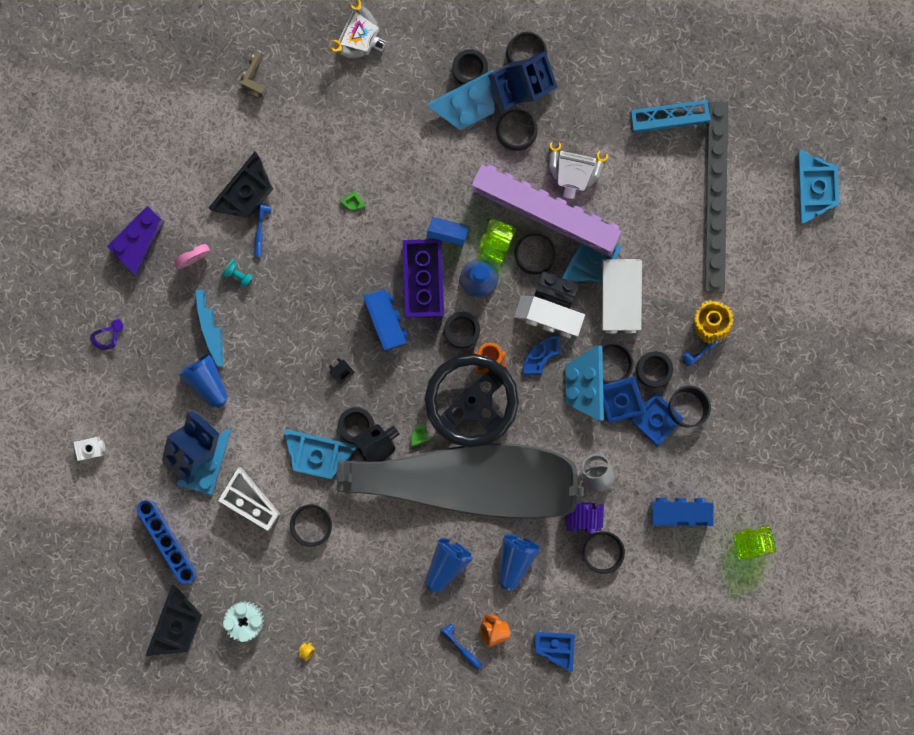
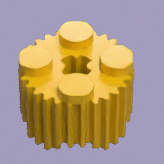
M710 300L709 302L706 301L705 304L702 303V306L696 311L694 318V329L697 336H700L703 342L713 343L715 341L717 343L718 341L722 342V339L725 340L730 335L733 326V314L730 307H727V305L723 306V303L719 304V301L716 303ZM710 320H714V322L717 321V323H710Z

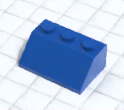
M384 289L364 295V301L384 351L387 352L407 344L406 339H408L406 330L405 328L401 329L398 323L402 321L398 310L394 311L391 305L395 303L391 292L386 293Z

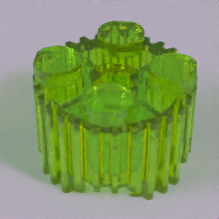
M491 218L487 227L488 230L482 236L477 253L502 263L509 250L511 238L514 237L517 229Z
M769 524L759 526L757 529L746 528L740 530L741 532L733 533L739 559L745 558V560L758 558L764 555L765 552H768V554L777 552Z

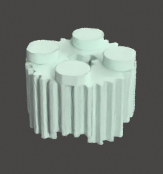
M241 601L231 606L227 610L228 612L225 613L226 616L223 621L225 631H228L227 634H230V637H234V640L237 639V641L241 642L255 638L263 629L262 626H264V620L262 619L264 616L261 615L263 613L260 612L261 608H257L258 605L255 606L254 603H246V601L243 603ZM246 617L248 625H242L240 618Z

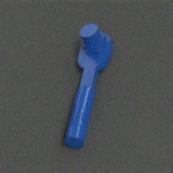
M263 203L258 207V229L255 232L254 247L255 257H262L263 233H261L263 214L271 213V206H266Z
M715 341L707 343V346L694 356L690 355L688 351L682 355L685 366L688 367L693 364L702 354L709 349L712 350L720 341L717 343Z
M449 624L447 627L442 628L440 632L461 651L460 653L477 670L480 669L483 664L469 650L463 648L452 636L455 627Z

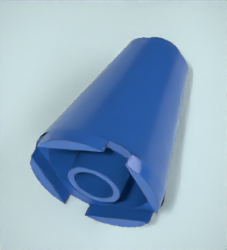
M476 259L468 262L463 267L460 282L463 289L471 296L485 297L495 290L498 284V273L490 262Z
M210 353L199 358L197 362L191 363L179 373L180 379L211 407L216 406L220 408L227 403L225 399L228 398V395Z
M504 535L498 579L503 589L511 591L517 588L539 553L538 544L524 538V541L520 540L517 535Z
M441 537L437 543L425 580L427 589L433 593L442 592L473 559L471 557L472 554L465 547L457 542L455 545L449 543L451 539Z

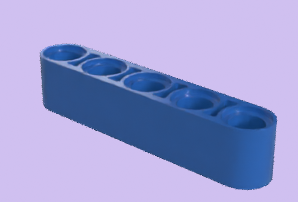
M141 501L137 506V513L180 583L188 584L194 581L197 576L196 569L154 501ZM145 503L151 506L149 514L143 512V505ZM155 520L161 522V529L159 531L155 530L152 526ZM165 536L171 539L169 547L164 546L162 543ZM174 553L181 555L180 563L173 561L172 556ZM185 569L191 572L189 580L184 579L182 576V572Z

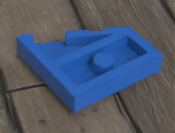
M536 632L535 652L573 672L575 634Z

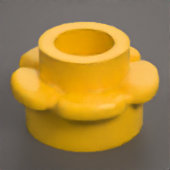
M304 643L299 648V658H303L305 661L311 658L315 652V648L311 646L312 643Z

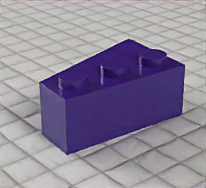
M146 206L107 248L138 276L164 221L149 206Z

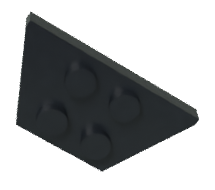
M255 151L208 207L212 212L250 218L273 190L263 163Z
M171 585L146 656L182 653L190 650L202 614L175 585Z

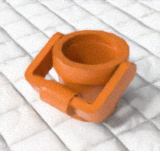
M489 342L479 348V355L492 357L499 363L502 360V365L506 368L505 351H502L498 345ZM475 366L476 373L485 374L489 371L487 368Z
M494 614L484 615L479 634H481L482 641L487 648L494 647V645L510 639V630L506 621L499 620Z

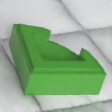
M356 191L340 201L344 207L350 210H361L366 207Z
M424 423L418 425L413 431L411 437L412 447L430 441Z

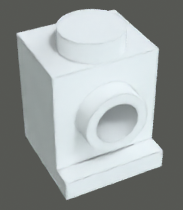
M100 437L74 442L77 461L104 456L105 444L103 440H100ZM88 445H91L93 448L91 452H88L86 449Z

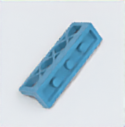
M708 100L631 110L634 133L709 124L711 121ZM704 105L705 113H692L696 106ZM679 108L687 112L685 116L675 117L672 115ZM658 111H664L668 114L665 119L657 120L654 116ZM644 113L649 119L637 122L636 114Z

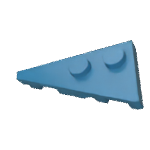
M225 429L219 436L214 458L196 470L194 481L187 484L184 480L180 479L177 485L213 495L231 430Z

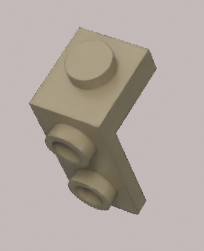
M257 50L256 54H252L249 60L251 65L248 71L245 70L240 81H242V86L248 89L249 94L255 97L259 95L264 97L267 91L266 87L251 80L263 57L262 51Z

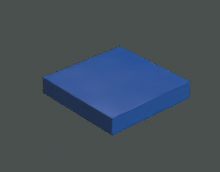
M432 217L426 237L464 246L469 226Z
M634 376L603 385V407L609 423L646 413Z
M654 393L644 404L646 413L634 416L629 421L658 447L678 425L669 415L668 403L657 393ZM673 409L675 416L682 421L684 418Z

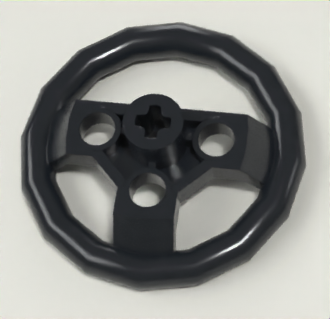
M475 353L454 356L441 364L429 379L424 397L427 418L436 432L452 444L469 448L489 445L504 436L515 421L519 405L517 385L507 368L492 357ZM470 365L489 370L446 409L441 416L439 415L436 397L439 385L447 374L459 367ZM484 381L490 382L492 386L488 392H484L480 388L481 383ZM502 385L505 387L507 397L503 418L492 407V394ZM469 397H474V398H475V402H474V403H473V402H470V403H469V402H468V398H469ZM456 407L463 410V415L460 418L452 415V410ZM483 408L488 409L491 413L487 419H483L479 415L480 410ZM464 420L479 421L487 432L485 434L468 436L456 433L454 429Z

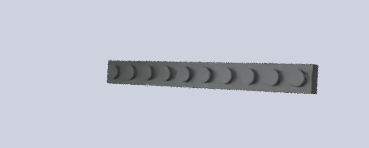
M709 102L708 108L711 121L708 124L705 292H725L728 102Z

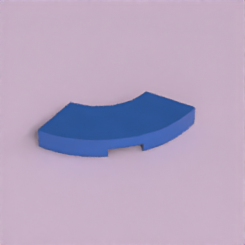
M560 335L548 337L531 349L524 363L523 375L542 374L543 366L547 360L553 356L560 355Z

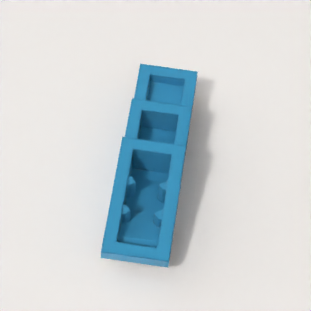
M195 290L197 311L204 338L216 365L223 367L222 328H214V310L206 309V291Z

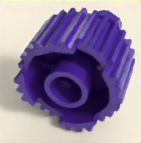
M577 503L575 511L565 515L566 531L576 532L583 529L588 533L601 531L604 521V504L595 507L596 503Z

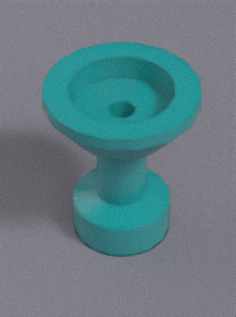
M233 258L221 277H230L232 275L241 281L240 286L246 288L253 276L249 273L244 275L236 269L237 264Z

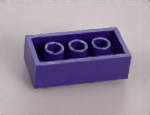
M436 239L403 240L405 318L444 317L442 242Z

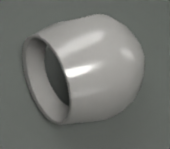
M597 453L589 455L583 461L582 474L585 485L596 492H603L609 489L615 479L610 461L604 455ZM593 460H603L608 464L595 465L586 472L587 465Z

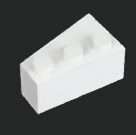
M521 296L514 317L524 320L526 324L532 326H543V330L554 333V330L558 331L560 336L571 339V336L579 335L585 314L535 296Z
M238 467L218 500L267 531L272 528L280 515L279 511L241 467Z

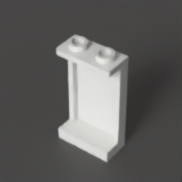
M601 259V267L603 268L601 328L606 330V333L611 334L617 333V330H625V333H636V330H641L642 261L640 259Z

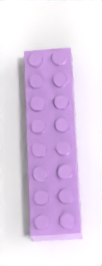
M487 164V166L481 165L472 183L473 192L611 257L621 237L622 231L619 230V226L611 222L606 224L597 215L591 214L589 216L584 213L585 210L578 206L572 208L566 205L567 202L561 198H551L548 192L542 189L537 191L532 188L531 184L525 181L520 183L514 180L515 177L505 172L503 175L497 172L498 169L490 164Z

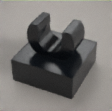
M338 358L339 364L335 367L329 365V372L341 385L355 372L344 359Z

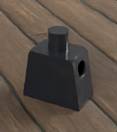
M376 424L356 435L352 440L365 462H382L395 452L392 440L399 436L400 433L394 425L384 431L379 424Z

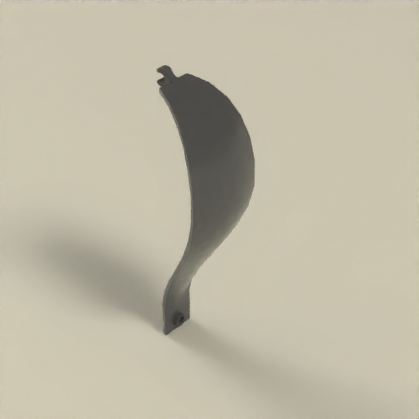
M490 443L489 445L472 448L458 446L382 462L339 460L337 467V492L381 495L451 511L490 517L552 518L564 516L575 511L577 495L584 496V488L578 486L576 465L571 460L554 451L520 444Z

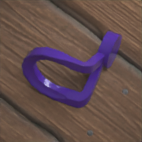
M115 319L111 322V327L94 331L90 335L92 344L101 350L114 348L117 343V332L123 329L122 321ZM113 330L112 342L108 345H102L96 340L95 335Z

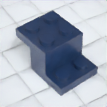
M546 51L540 52L529 59L510 62L488 75L500 111H506L518 103L535 101L557 88Z
M192 410L187 413L185 425L167 436L162 461L180 479L190 484L194 481L196 470L214 458L220 434Z

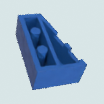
M656 498V501H651V525L714 526V503L706 502V498H694V502H686V498H675V502H668L667 498Z

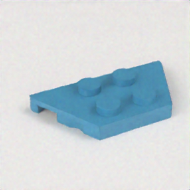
M491 70L427 103L429 108L459 130L493 114L495 95L488 75L494 71Z
M798 150L800 224H804L839 205L838 166L827 163L819 157L809 155L803 150Z
M581 243L562 278L572 282L602 283L603 268L601 267V259H616L621 247L617 243L611 257Z
M595 346L565 365L566 404L596 420H604L602 346Z
M287 429L284 430L293 471L332 479L337 473L338 461H347L357 448L355 445Z

